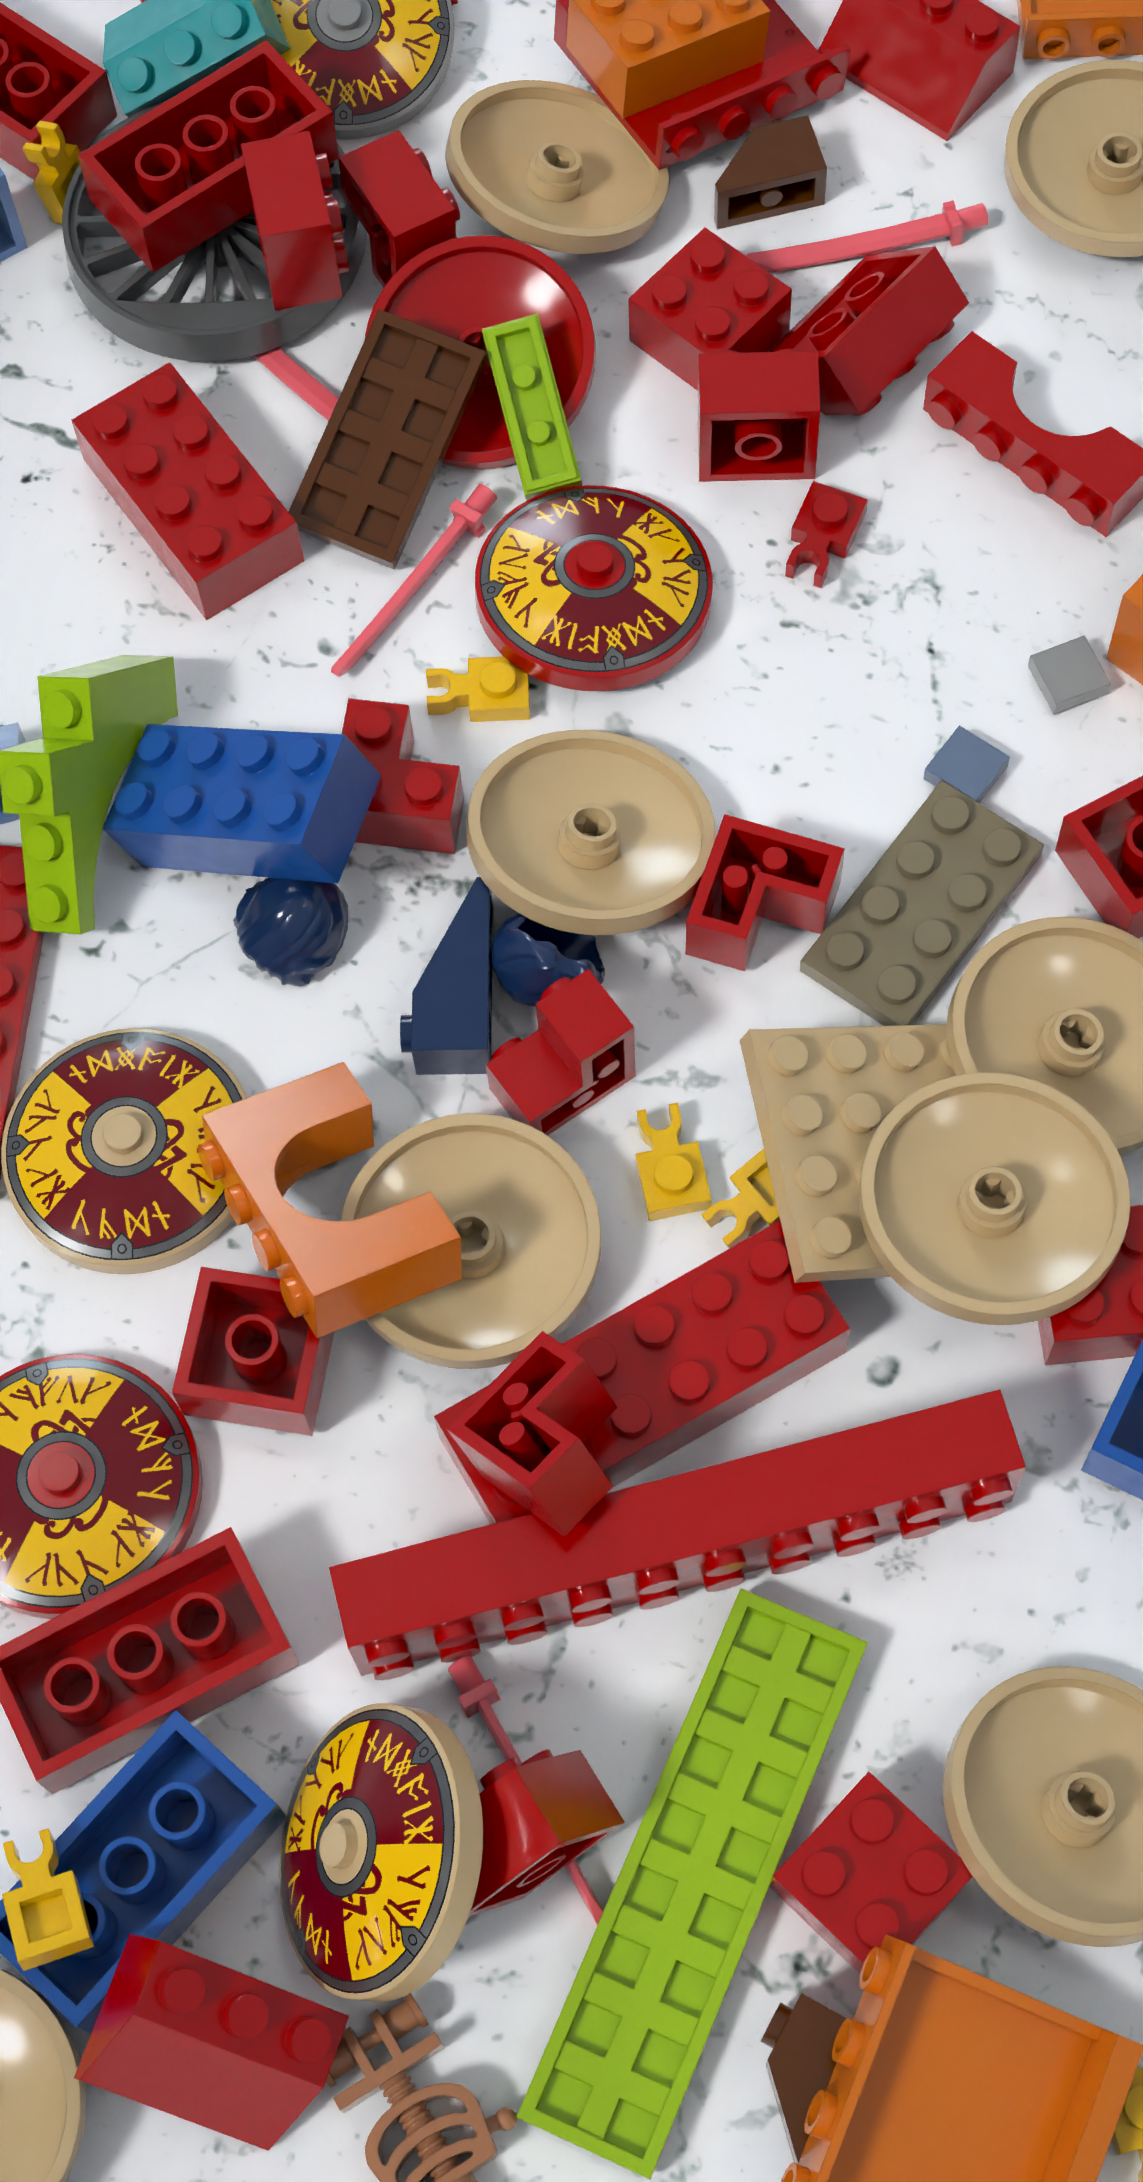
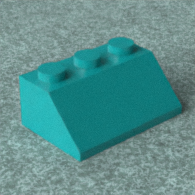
M146 0L105 24L103 65L124 115L130 117L149 106L172 98L266 40L280 55L291 48L270 0Z

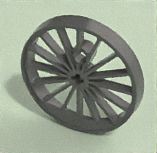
M165 101L149 106L126 118L125 120L114 126L111 130H109L97 142L101 141L102 139L106 138L107 136L111 135L112 133L131 123L135 119L139 118L140 116L144 115L145 113L149 112L150 110L154 109L155 107L159 106ZM338 144L339 156L344 155V151ZM336 159L329 164L333 189L324 190V192L338 189L342 196L339 159ZM80 164L70 181L64 200L62 229L68 270L74 288L89 312L106 329L137 348L163 357L185 361L215 362L246 358L280 347L303 335L322 321L342 300V298L275 311L272 298L256 299L237 260L242 256L267 277L263 254L259 249L261 245L253 211L153 273L147 265L144 266L113 293H108L95 278L142 261V259L128 243L87 258L84 257L85 238L121 237V235L104 216H91L95 205L89 199ZM344 198L343 201L346 207L339 208L342 226L345 229L343 241L349 272L339 274L342 297L345 296L359 271L367 237V231ZM182 262L162 302L136 301ZM201 263L205 264V302L181 303ZM228 265L244 300L216 302L218 267Z

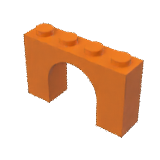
M344 1062L202 1115L205 1142L198 1145V1154L206 1175L211 1181L221 1180L225 1187L226 1203L234 1221L239 1226L247 1223L253 1233L252 1243L260 1264L266 1271L275 1269L281 1279L280 1289L289 1312L294 1318L303 1315L316 1338L325 1336L462 1279L461 1236L431 1191L372 1215L348 1221H329L308 1216L295 1209L283 1198L290 1186L305 1174L374 1147L372 1103Z

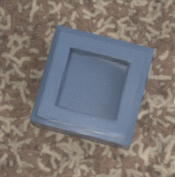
M959 725L927 765L923 779L935 787L942 780L980 803L1007 769L1010 756Z

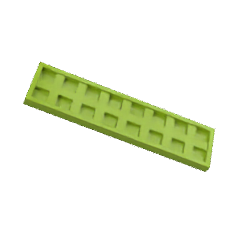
M740 1588L516 2116L517 2119L651 2180L868 1642Z

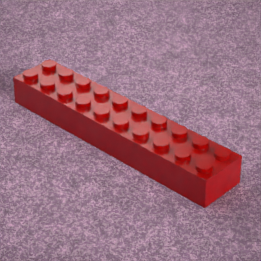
M1001 1389L607 1493L566 1537L531 1513L331 1566L329 1571L347 1647L360 1675L364 1676L373 1673L375 1680H389L412 1672L415 1669L413 1662L440 1655L441 1662H455L465 1656L473 1657L481 1652L480 1644L502 1638H506L509 1645L528 1643L547 1635V1626L573 1620L575 1627L595 1625L614 1616L612 1609L639 1602L640 1609L644 1610L662 1607L677 1601L680 1598L678 1591L703 1584L707 1592L726 1590L745 1581V1573L770 1567L772 1574L793 1572L811 1563L809 1556L835 1549L838 1557L856 1555L872 1549L876 1546L875 1538L900 1532L902 1539L905 1540L923 1537L938 1531L941 1528L940 1521L961 1515H966L968 1522H978L993 1518L1005 1512V1504L1012 1502L1026 1465Z

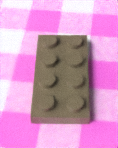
M941 780L801 959L800 972L883 1026L913 1025L1041 857L1044 843Z

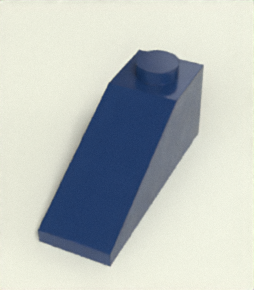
M477 877L416 984L412 992V1015H401L400 1018L401 1052L412 1053L416 1075L487 1074L486 1064L491 1061L493 965L491 951L493 947L492 891L486 886L481 877Z

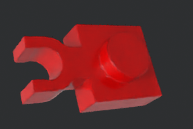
M813 481L792 525L791 541L800 544L794 547L787 560L785 576L793 579L796 569L801 564L811 563L817 567L814 573L813 586L822 588L828 574L829 553L846 559L867 512L868 499Z

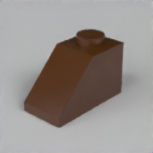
M808 115L790 120H777L768 125L753 128L715 183L714 222L717 230L825 204L827 166Z
M801 1993L793 2009L780 2002L760 2041L773 2049L767 2059L766 2069L793 2161L797 2164L809 2137V2134H806L804 2130L808 2108L819 2090L826 2091L837 2063L832 2059L833 2044L839 2028L847 2019Z

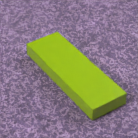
M538 313L481 329L526 500L553 490L582 486L579 468Z

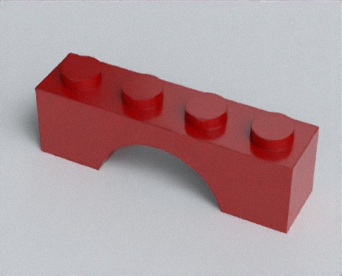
M971 331L928 374L923 410L929 413L937 425L947 430L952 429L972 443L984 458L994 462L997 461L1015 473L1030 490L1038 494H1045L1065 508L1071 518L1083 526H1090L1107 537L1143 499V448L1111 426L1092 434L1067 436L1049 432L1035 425L1019 409L1013 395L1018 362Z

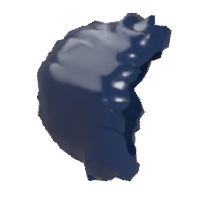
M266 878L264 881L257 882L253 887L245 889L246 893L237 906L233 922L237 928L238 943L242 952L248 959L255 961L256 967L261 972L267 971L270 977H277L282 985L289 984L302 987L305 983L309 984L318 971L334 963L338 952L343 946L348 930V904L344 893L337 884Z
M518 913L505 920L493 938L491 958L494 971L506 993L512 1000L521 1004L536 1006L543 992L551 984L564 977L574 979L587 969L592 972L600 984L604 981L605 968L596 946L595 935L557 930L532 921Z

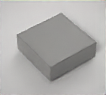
M1085 635L1030 655L1028 668L1053 714L1060 713L1109 693L1111 682Z

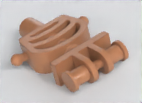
M411 1993L404 1996L406 2000L384 2014H381L378 2008L368 2014L375 2027L359 2038L351 2027L346 2028L342 2035L344 2040L340 2041L326 2083L332 2088L337 2084L335 2081L337 2078L359 2065L365 2077L333 2097L339 2110L346 2113L380 2090H384L383 2096L388 2097L387 2103H392L391 2108L374 2125L365 2145L366 2161L376 2178L380 2182H400L399 2172L415 2151H419L417 2156L423 2158L421 2164L411 2172L405 2182H424L428 2177L434 2178L433 2182H477L473 2173L494 2160L498 2155L492 2133L499 2130L509 2131L513 2129L517 2123L516 2112L510 2107H503L495 2115L485 2118L477 2098L460 2084L440 2083L414 2090L415 2084L410 2083L412 2078L406 2076L407 2073L445 2049L438 2035L433 2032L403 2052L397 2040L419 2025L422 2028L429 2025ZM383 2041L393 2059L375 2069L366 2052ZM448 2098L462 2102L466 2106L467 2112L450 2113L434 2119L433 2116H429L431 2111L425 2108L428 2102ZM397 2122L403 2123L402 2129L407 2130V2138L395 2148L385 2165L382 2155L384 2141L389 2131ZM461 2127H471L477 2134L474 2138L463 2139L452 2144H445L446 2137H441L442 2133ZM473 2153L469 2159L461 2164H457V2157Z

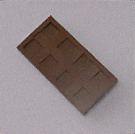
M378 309L288 511L297 522L298 531L395 570L488 360L486 351Z

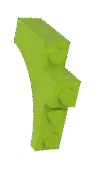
M120 655L37 676L43 738L0 750V785L3 813L19 814L29 925L33 931L81 935L95 929V874L100 839L107 811L118 782L133 757L147 724L162 725L171 718L178 716L174 656Z

